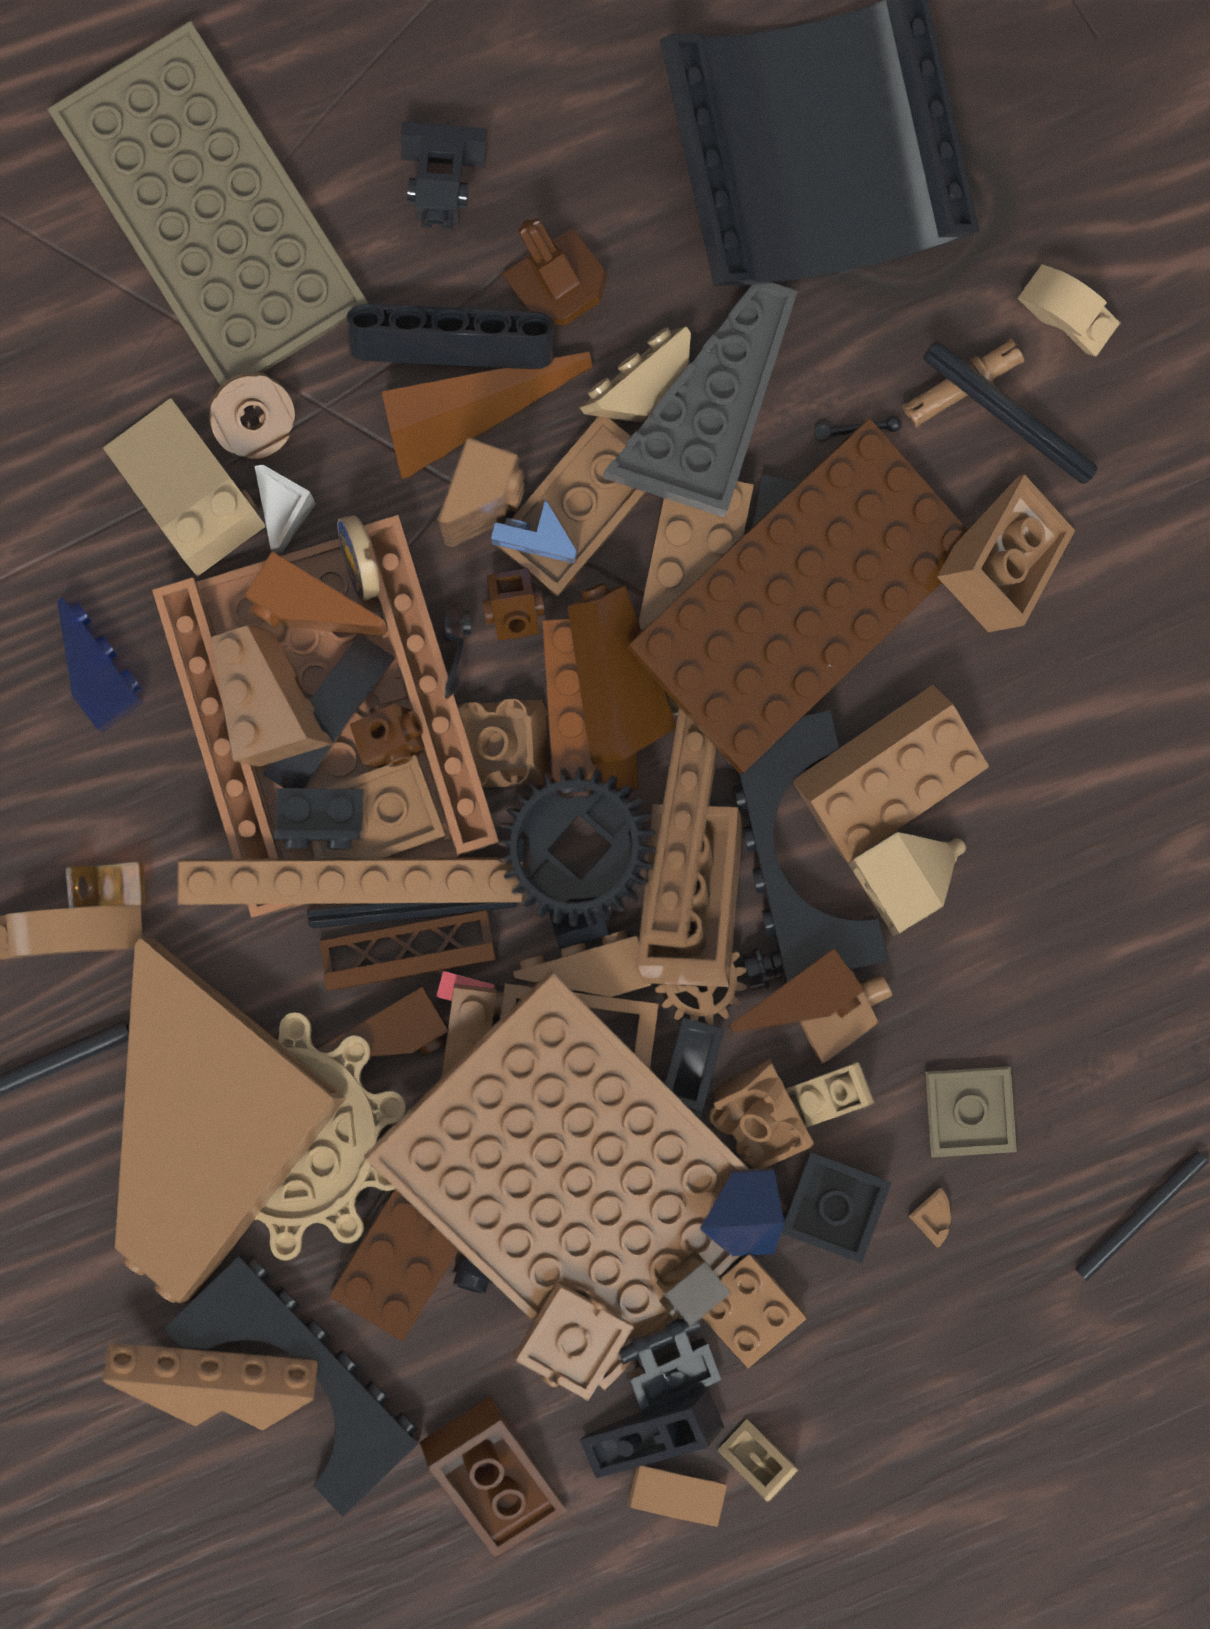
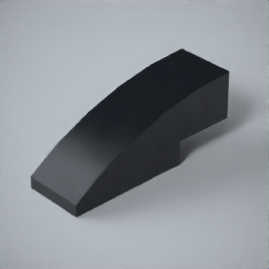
M683 1018L665 1085L700 1119L725 1029Z

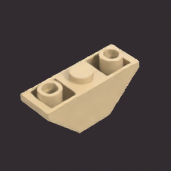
M686 326L670 331L668 327L660 330L647 341L650 346L647 351L641 356L638 352L634 353L617 367L621 373L610 381L609 378H605L588 391L591 398L579 408L586 415L637 423L646 421L655 406L687 368L691 332Z
M859 1062L785 1089L805 1127L874 1103Z

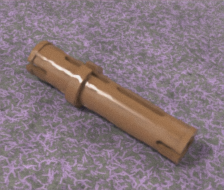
M1009 339L1006 343L981 358L975 356L970 359L969 366L993 384L995 378L1018 364L1024 363V358L1020 350L1014 348L1016 346L1014 341ZM945 379L908 403L902 404V407L907 417L912 419L911 423L917 428L923 422L968 395L951 381Z

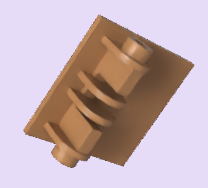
M751 1253L742 1257L720 1279L731 1294L702 1317L747 1368L751 1367L808 1318L802 1311V1308L797 1306L784 1291V1288L779 1286L775 1278L769 1275Z

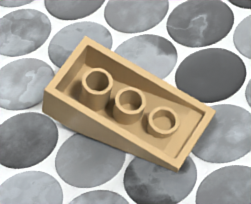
M171 398L103 447L151 516L197 577L266 526Z

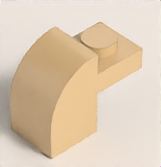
M1045 265L1040 266L1018 297L1042 323L1062 329L1085 353L1095 357L1120 324L1104 307L1107 302L1095 291L1071 275Z

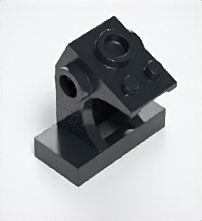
M402 121L401 160L419 162L417 178H409L407 203L415 204L416 219L421 222L422 228L430 229L432 225H442L443 230H452L453 224L459 225V208H467L469 183L461 182L463 166L485 167L487 128ZM429 164H452V175L428 173Z

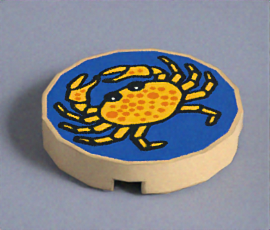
M355 515L339 518L337 522L338 536L350 581L358 598L361 601L369 600L377 596L380 590L376 563L373 562V559L368 560L370 554L369 552L366 553V548H369L368 544H370L368 536L360 519Z

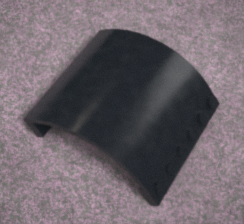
M884 0L835 17L765 32L720 37H702V34H669L660 39L714 286L778 283L850 271L921 253L980 232L928 0Z

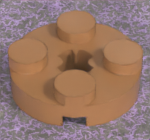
M263 372L241 373L229 378L221 384L209 402L211 430L218 443L232 454L247 456V458L251 459L264 458L281 449L290 436L289 433L295 417L293 402L285 388L278 381L270 378ZM250 405L254 409L256 406L263 409V413L258 416L260 423L255 426H250L249 421L246 425L240 421V417L245 414L244 408Z

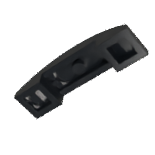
M360 634L310 700L315 709L312 713L321 730L327 732L333 744L270 763L263 775L282 788H307L323 765L322 761L369 693L372 694L396 658Z

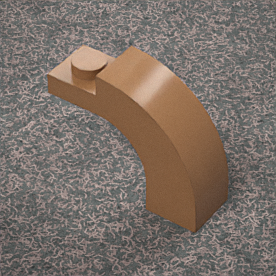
M140 905L52 909L11 913L0 916V960L64 953L135 949L136 942L139 938H143Z

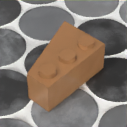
M244 626L211 637L233 761L264 766L333 744L327 732L321 730L312 713L315 709L310 700L304 698L296 683L295 678L297 675L274 632Z

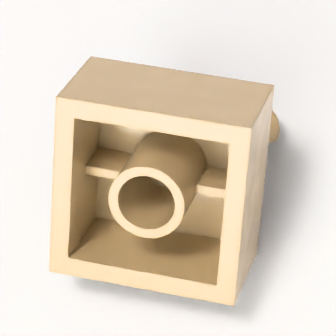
M897 832L853 859L849 866L892 936H895L944 906L954 864L957 861V857L965 852L966 846L959 838H955L950 842H939Z

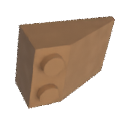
M1025 474L1019 475L954 545L937 578L988 632L1024 626L1075 530Z

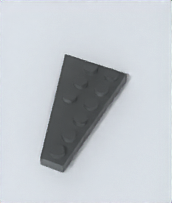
M775 283L752 285L729 313L728 318L718 331L706 342L703 350L695 360L687 366L655 406L648 419L628 440L625 448L604 470L602 478L725 518L798 291Z

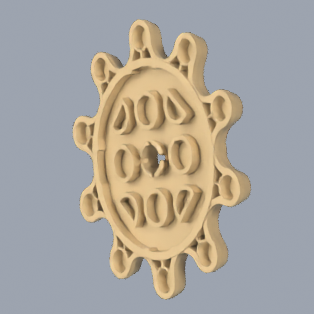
M297 1012L289 1013L280 1022L278 1041L344 1095L346 1099L255 1217V1220L262 1221L269 1229L270 1248L273 1255L284 1261L298 1256L302 1247L303 1233L313 1223L326 1225L336 1239L343 1243H352L361 1237L363 1221L355 1207V1199L358 1192L368 1186L385 1191L396 1189L366 1160L364 1155L377 1143L378 1135L382 1128L398 1122L406 1113V1102L399 1093L389 1091L381 1094H372L363 1087L361 1071L371 1056V1048L366 1039L361 1036H350L343 1040L340 1046L333 1052H320L312 1044L310 1021L305 1015Z

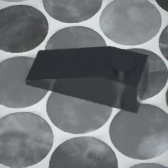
M708 1388L690 1394L646 1416L641 1412L587 1434L580 1441L595 1477L599 1478L708 1448L724 1429V1424Z

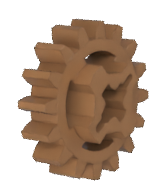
M732 953L728 991L717 1005L714 1006L712 996L717 986H706V992H699L697 986L662 984L655 988L656 993H666L668 996L661 1006L665 1009L674 1005L677 1008L674 1019L677 1021L684 1014L690 1015V1020L697 1022L699 1017H704L708 1025H713V1014L716 1013L722 1018L727 1019L729 1014L725 1007L728 1004L739 1007L741 1004L734 996L735 991H746L747 988L746 985L737 982V977L746 973V968H735L733 964L740 956L739 953ZM687 992L697 999L699 1009L688 1007L677 998L676 994Z

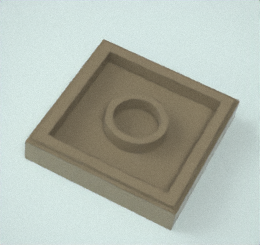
M1011 1066L924 1072L930 1157L1017 1152Z

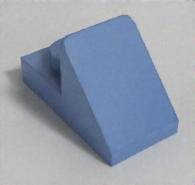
M546 500L544 501L537 532L529 531L531 524L520 520L506 518L505 525L495 522L491 536L493 545L575 564L577 557L576 549Z

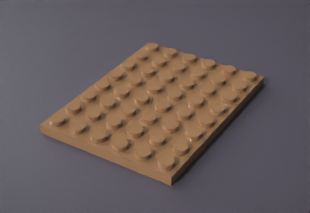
M551 970L364 1155L366 1160L533 1322L559 1282L588 1299L593 1297L598 1303L605 1304L607 1310L629 1321L634 1328L622 1345L624 1346L631 1343V1337L640 1333L646 1336L665 1327V1322L672 1319V1316L659 1302V1299L665 1294L656 1282L696 1250L718 1277L739 1257L731 1256L699 1228L728 1181L730 1171L750 1169ZM780 1200L783 1214L788 1208ZM616 1355L599 1385L606 1390L635 1360L623 1365L618 1355Z

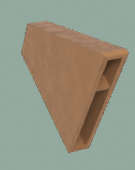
M139 938L135 944L115 1249L125 1256L123 1262L129 1269L139 1275L146 1274L156 1283L155 1290L163 1298L173 1303L176 1301L181 1303L194 1300L254 1221L255 1217L345 1101L346 1097L155 938Z

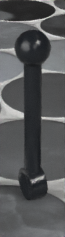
M890 416L886 421L874 422L880 430L887 429L890 432H897L902 426V422L897 416ZM821 423L815 427L814 436L819 441H825L830 435L852 433L861 424L829 427L827 424Z

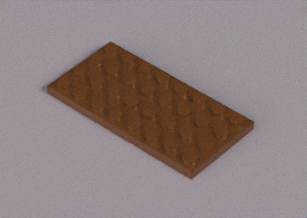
M869 418L625 647L739 774L744 773L942 583L937 576L954 545L968 529Z

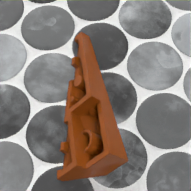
M590 351L554 358L549 366L542 369L501 368L382 391L402 480L410 478L415 472L445 457L449 452L466 443L467 438L471 440L477 438L527 408L529 404L549 392H554L564 383L584 371L587 372L592 369Z

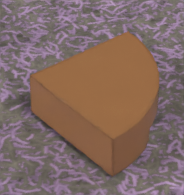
M941 1187L908 1215L936 1248H939L946 1239L951 1224L950 1203Z

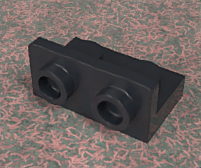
M276 788V830H274V839L284 841L285 849H310V841H327V849L346 850L353 849V841L363 842V789Z

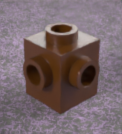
M525 568L486 575L490 599L482 600L486 625L495 624L498 641L540 634L537 617L545 615L541 590H532L529 569Z
M393 702L378 704L370 709V715L349 724L363 764L377 768L386 765L388 767H398L410 762L412 754L425 749L421 738L423 726L417 714L412 709L396 705Z

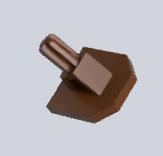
M534 218L530 221L528 219L523 221L522 226L518 229V234L530 255L502 273V275L528 311L545 313L552 318L554 325L566 326L601 302L607 279L606 272L572 227L551 240L539 219Z

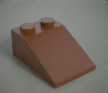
M271 552L245 594V597L252 604L250 611L257 618L274 628L281 622L289 628L384 636L388 631V627L382 618L274 552Z

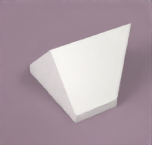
M264 465L255 466L270 548L275 554H282L316 503L310 491Z

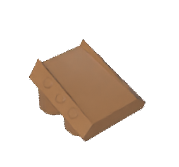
M506 699L502 702H473L457 705L482 788L529 785L532 781L538 785L546 784L544 774H551L552 772L549 769L546 720L548 712L542 700Z
M770 1058L733 1078L729 1077L714 1091V1106L709 1113L710 1122L718 1131L734 1136L737 1141L736 1153L745 1163L751 1165L753 1169L769 1167L810 1148L814 1144Z

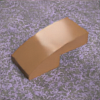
M643 1465L636 1467L627 1506L650 1513L718 1527L727 1484L720 1481L684 1475L672 1470Z

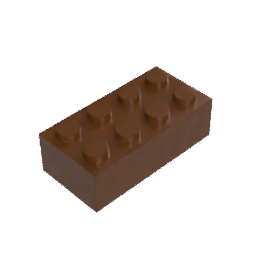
M394 1189L333 1287L329 1297L403 1342L459 1249L397 1189Z

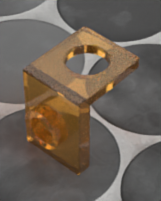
M143 862L98 867H66L69 908L146 904ZM81 876L84 877L88 885V895L85 900L80 897L78 892V881Z

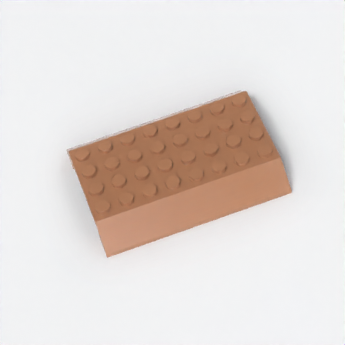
M399 515L363 525L370 542L368 544L369 548H366V553L369 552L370 554L368 560L373 559V562L376 563L380 590L377 596L369 600L361 601L354 591L345 566L339 538L280 556L382 618L388 627V631L384 636L361 634L396 659L372 694L369 693L349 724L370 715L372 707L385 702H393L396 705L412 709L417 714L423 726L421 738L425 749L412 754V756L416 755L446 834L445 837L388 858L461 857L498 843L497 834L454 694L449 699H445V685L448 675ZM266 561L196 582L194 578H190L152 590L233 858H316L311 842L310 849H285L284 841L274 839V830H276V788L282 787L263 775L269 764L255 766L233 761L211 637L244 626L274 632L297 675L295 681L304 698L311 700L329 673L360 634L289 628L281 622L274 628L257 618L250 611L252 604L245 597V594ZM349 724L322 761L323 765L307 788L325 789L378 769L377 767L362 763ZM305 904L247 905L251 918Z

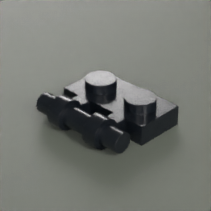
M672 1318L665 1322V1327L646 1336L640 1333L631 1337V1343L622 1346L617 1355L623 1365L635 1359H638L641 1367L625 1374L637 1406L644 1416L721 1380L709 1345L704 1338L689 1343L687 1335L701 1329L699 1321L690 1326L684 1318L680 1320L679 1318L675 1320ZM673 1342L675 1351L656 1360L654 1359L653 1351Z

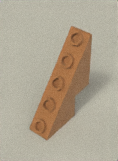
M110 1343L108 1345L103 1382L195 1427L218 1412L224 1411L260 1430H265L314 1400L318 1362L314 1360Z

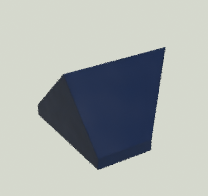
M774 1169L730 1171L728 1181L699 1228L731 1256H747L750 1253L751 1255L775 1253L784 1226V1219Z

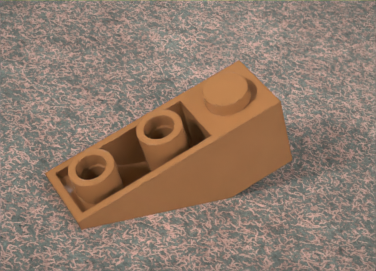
M626 931L602 937L603 946L587 950L585 943L561 949L562 958L546 962L544 955L520 961L521 970L513 972L516 980L537 984L551 970L572 991L611 998L651 986V983H643L638 968L640 946L637 936L628 938Z

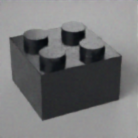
M808 1151L789 1201L788 1209L783 1218L784 1226L781 1234L862 1264L892 1182Z

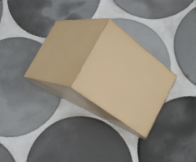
M747 1419L717 1450L768 1502L798 1471L796 1465Z

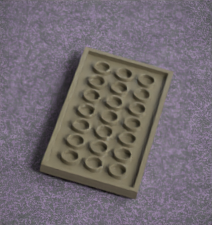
M191 21L47 109L220 386L235 375L268 370L347 321L346 315L354 306L368 304Z

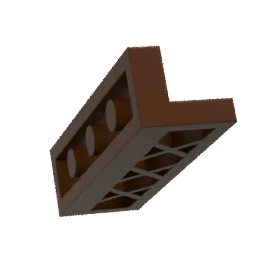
M487 910L319 941L325 972L323 974L326 991L329 992L496 961ZM480 921L484 944L464 947L452 939L462 924ZM455 925L449 935L438 929ZM433 930L445 939L438 951L432 954L422 955L411 947L421 931ZM413 933L407 943L396 937ZM390 937L403 946L394 961L381 963L369 955L377 941L382 938ZM371 941L364 951L355 945V943ZM449 943L459 948L444 951ZM348 945L361 954L353 968L334 972L330 948ZM408 950L416 955V957L402 959ZM366 958L374 963L373 965L360 967Z

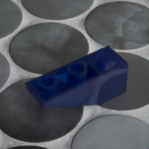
M62 597L57 601L72 696L95 727L104 733L143 704V701L137 695L143 688L128 669L122 673L112 662L117 653L103 635L97 639L94 638L86 627L92 620L80 604L76 601L70 606Z

